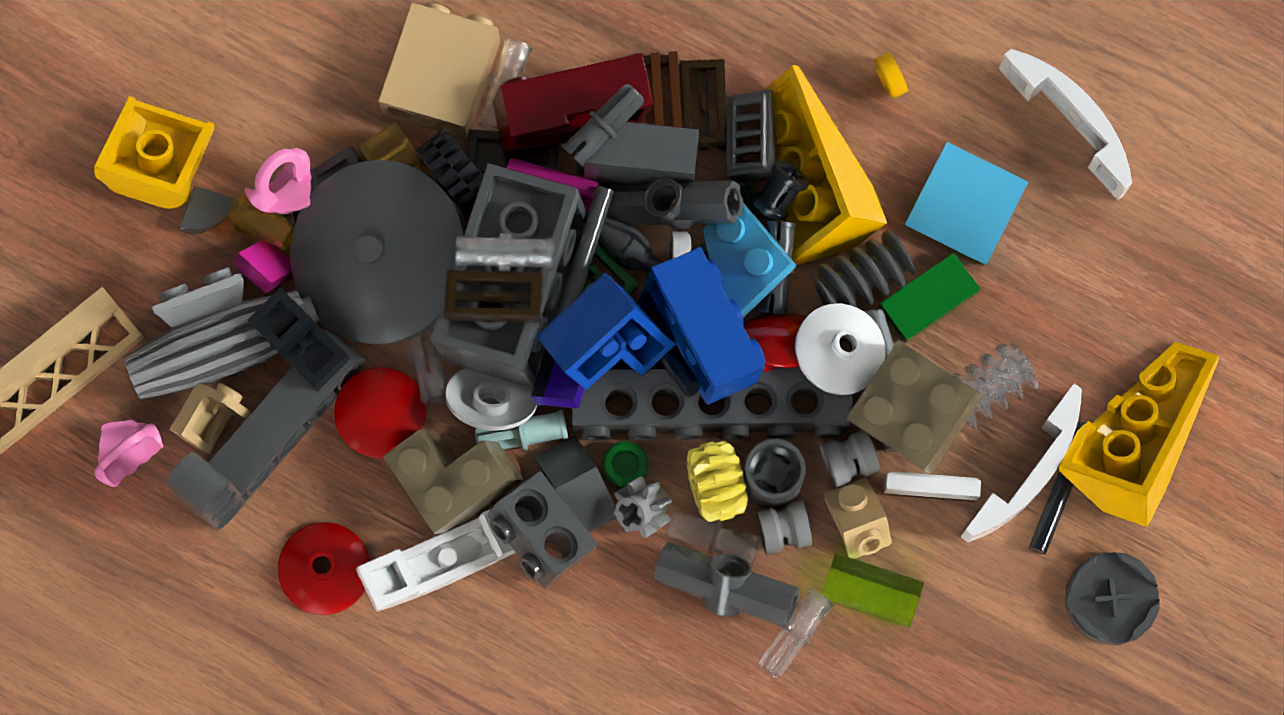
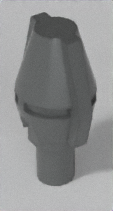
M610 218L605 219L598 244L620 266L628 270L632 268L638 271L643 269L649 274L651 267L663 263V261L651 254L653 250L648 247L650 242L637 229Z

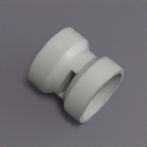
M863 429L850 433L849 438L842 442L831 440L820 444L825 467L836 488L850 483L851 478L859 474L867 477L880 472V465L868 433Z
M802 500L788 503L786 508L781 509L779 512H776L771 507L756 510L760 537L766 556L780 553L784 545H793L798 549L812 546L810 525Z

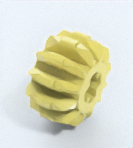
M712 441L700 444V447L690 449L686 461L687 476L699 514L710 522L732 519L734 515L744 513L748 497L743 471L741 470L739 457L736 456L735 449L726 441L717 443Z

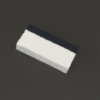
M890 471L883 480V495L975 502L980 497L981 480L971 477Z

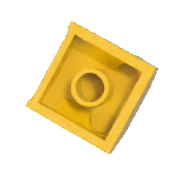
M129 96L94 166L95 177L115 193L161 208L179 207L191 195V182L214 131V123H205L137 101L136 98Z

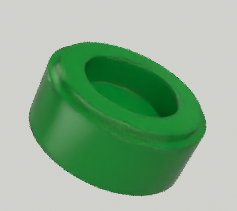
M629 441L615 443L606 451L603 457V473L607 481L619 489L627 486V483L639 476H642L645 480L649 468L647 454L636 443Z

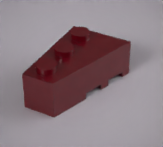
M643 53L538 77H516L505 81L500 85L492 100L503 152L566 143L591 118L588 113L591 110L596 113L624 84L631 85L644 99V104L626 122L641 123L654 105Z

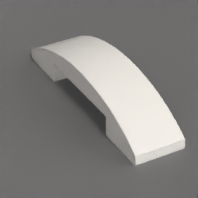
M1010 49L1004 54L999 70L1027 101L1031 100L1040 91L1050 99L1098 152L1094 155L1088 168L1117 200L1121 199L1132 184L1131 172L1122 144L1104 113L1086 92L1065 74L1038 58Z
M1075 383L1041 427L1042 430L1055 438V441L1008 504L992 493L961 535V538L966 542L979 539L1009 522L1037 496L1050 480L1069 448L1078 422L1082 389Z
M522 506L515 507L516 514L521 520L533 522V515L527 508ZM492 509L483 512L479 518L409 549L402 552L398 549L357 567L356 571L376 612L440 589L516 553L509 543L504 544L492 531L491 520L487 516Z

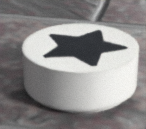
M670 232L667 261L691 251V236L688 232Z

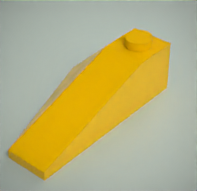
M792 65L764 90L770 89L773 91L778 160L795 166L810 181L808 188L805 191H800L788 208L790 214L787 220L779 221L796 223L792 260L796 265H800L858 247L886 225L887 221L870 180L799 66Z
M1175 341L1139 374V381L1122 396L1117 394L1108 402V409L1093 423L1088 421L1077 431L1059 465V471L1104 513L1148 527L1172 477L1219 361V355Z

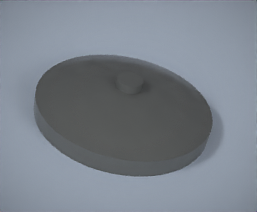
M388 160L364 161L334 173L323 181L310 195L311 204L300 211L293 229L290 262L293 280L300 298L310 296L319 322L333 333L355 342L388 345L418 337L436 324L446 293L447 270L454 269L467 229V224L459 205L446 188L435 178L424 171L400 162Z

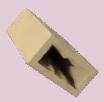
M426 2L424 6L412 3L378 101L382 115L438 132L445 128L450 135L468 140L469 130L472 128L500 44L498 27L493 26L490 20L478 15H468L467 18L450 14L451 12L448 8L437 3Z

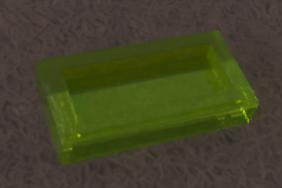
M835 553L820 599L910 628L924 582Z

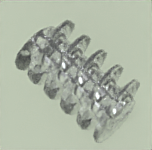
M1010 343V347L1006 344L996 346L994 349L995 357L986 353L979 358L980 367L972 363L966 365L964 368L965 377L957 373L952 374L983 395V398L966 422L974 430L979 427L975 416L977 412L991 420L994 418L991 403L995 402L1002 409L1006 410L1009 408L1006 397L1007 393L1010 392L1017 399L1022 400L1025 396L1021 384L1025 382L1035 391L1040 387L1031 363L1014 343Z

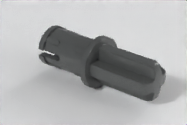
M624 84L596 113L591 110L588 113L591 118L561 147L571 155L582 143H585L586 145L573 157L583 167L585 162L610 137L613 140L618 137L615 132L644 104L643 97L631 85Z

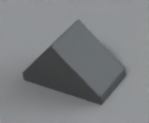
M575 435L534 457L543 475L589 533L616 518L613 513L616 506L596 465Z

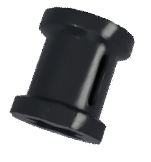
M778 160L772 166L773 174L761 192H755L751 201L767 217L776 221H786L790 214L788 208L798 193L808 188L810 181L795 166Z

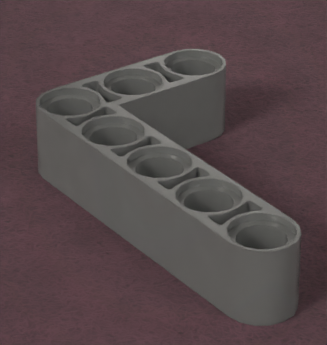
M329 329L324 332L351 359L319 391L292 366L209 463L197 453L191 452L177 464L169 475L166 485L181 501L216 530L222 529L232 520L335 401L344 384L356 375L364 365L366 358Z

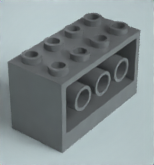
M487 164L453 270L542 273L544 280L542 286L541 323L446 320L444 317V296L430 341L447 363L528 387H534L546 350L536 336L555 317L587 217L586 209L577 188ZM457 283L456 291L531 293V285ZM456 302L455 307L530 309V304Z

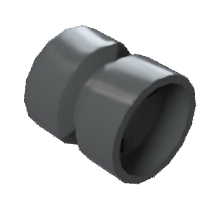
M769 439L757 444L751 450L743 472L746 494L750 500L760 507H771L772 509H780L793 502L800 492L806 473L805 460L799 449L790 442L781 439Z

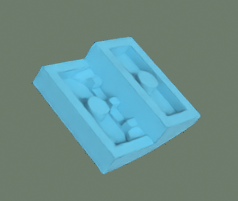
M947 142L905 225L987 265L1029 181Z

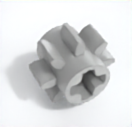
M639 476L614 494L619 501L613 513L619 524L625 528L626 533L639 530L641 536L646 538L671 521L666 512L672 500L664 488L660 486L659 481L646 485L644 478Z

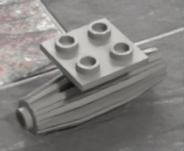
M229 267L203 276L202 279L205 286L189 291L185 283L159 293L161 302L151 307L154 314L163 319L172 329L123 357L130 379L140 400L194 389L198 383L204 385L263 363L279 354L247 321L271 296L242 302L243 275L241 272L232 275ZM298 291L287 292L315 323L319 322L310 296L301 299Z

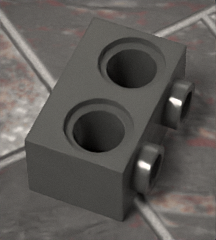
M541 471L498 501L487 515L491 520L490 525L496 537L504 544H510L520 557L519 562L525 574L533 581H539L544 589L585 559L598 545ZM522 506L527 508L533 515V522L521 520L516 514L515 507ZM544 543H553L558 546L562 553V559L558 560L550 557L545 551Z

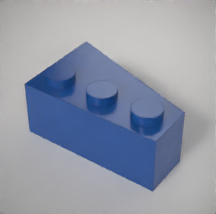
M699 247L651 267L638 303L647 311L653 309L664 325L661 328L671 340L675 341L683 356L681 360L700 383L698 392L708 405L756 384L765 368V357L759 343L755 339L750 340L746 333L739 305L735 300H729L721 286L722 276L718 266L713 260H707L702 248Z

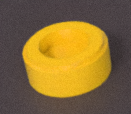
M890 52L874 58V68L889 97L895 99L907 93V84Z

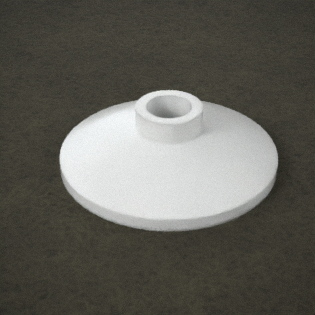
M835 303L824 305L814 310L804 319L796 335L795 353L800 369L812 384L831 394L849 395L867 388L885 360V343L879 327L869 315L854 306ZM840 338H846L851 343V352L841 349L839 345Z
M466 368L453 375L446 386L445 400L452 414L462 422L479 429L506 430L517 427L528 421L537 408V404L534 403L531 397L532 387Z

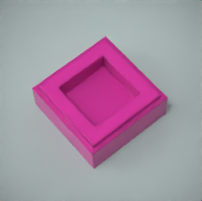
M267 238L239 252L232 263L265 294L293 277L290 259Z

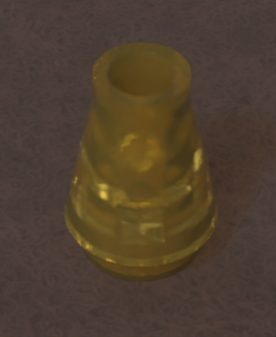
M245 191L235 199L228 212V221L234 224L235 231L273 244L282 250H286L291 245L295 225L290 223L282 214H269L257 209L251 204L245 195Z

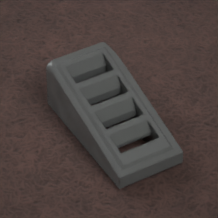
M770 89L727 96V175L731 181L737 184L769 180L773 174L772 166L775 161H778L773 91ZM761 103L760 112L740 115V107ZM761 121L760 128L741 129V124ZM761 137V144L743 146L742 140ZM761 153L760 160L744 162V156Z

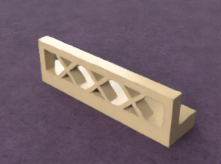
M103 287L0 368V409L17 410L15 427L0 438V455L144 339V336ZM116 317L129 335L115 346L98 345L100 328ZM91 336L90 344H82ZM72 351L89 352L87 369L79 375L62 374L64 357ZM97 352L105 353L98 360H96ZM55 365L54 373H46ZM36 380L53 381L50 399L42 405L26 404L28 386ZM61 382H69L60 390ZM17 395H19L18 403L10 402ZM25 411H33L24 419Z

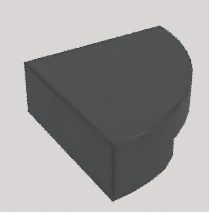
M194 186L180 229L185 233H204L206 230L215 228L224 221H228L234 215L240 203L237 198Z

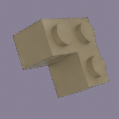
M419 429L383 456L434 534L445 533L461 526L523 481V478L499 442L482 440L455 460L437 431Z

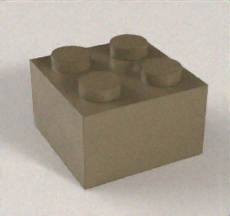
M898 339L846 419L922 470L932 474L983 398V395Z

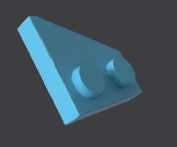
M744 203L742 215L738 216L735 223L707 224L703 228L709 260H713L718 266L722 276L721 286L728 299H733L737 302L743 318L797 266Z

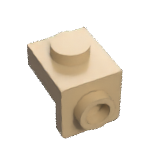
M198 383L195 385L169 430L198 450L210 454L231 416L234 415L246 420L252 412L239 404L243 396L221 383L217 385L216 389Z
M867 477L824 492L826 505L843 538L845 552L850 560L876 553L892 543L887 515Z

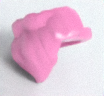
M285 148L269 156L256 175L255 190L247 187L244 189L245 195L251 204L269 214H288L307 208L311 204L312 179L309 156L306 151L299 148ZM286 163L285 167L276 175L275 180L269 183L273 172L280 165Z
M129 419L102 425L99 455L97 456L99 464L94 470L95 477L105 485L116 487L125 476L133 474L140 464L148 462L163 447L156 425L152 423H136L134 420Z

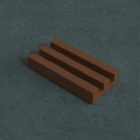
M671 51L668 55L652 52L650 56H643L645 67H651L655 125L664 126L661 66H669L673 127L682 128L678 51ZM646 116L641 124H646Z

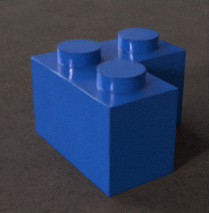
M604 273L596 282L590 284L580 297L561 314L554 317L549 325L536 336L563 371L585 390L589 389L620 359L626 362L639 375L643 376L675 346V343L648 311L607 273Z

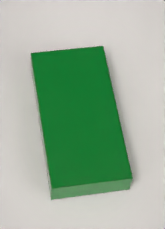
M953 253L881 302L879 308L883 309L886 318L903 341L907 343L977 295L981 289Z

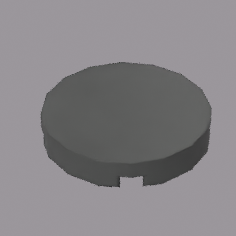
M1100 553L1089 557L1074 570L1066 586L1065 606L1071 622L1083 636L1098 644L1119 646L1138 639L1152 627L1160 606L1158 585L1153 573L1142 561L1126 553Z

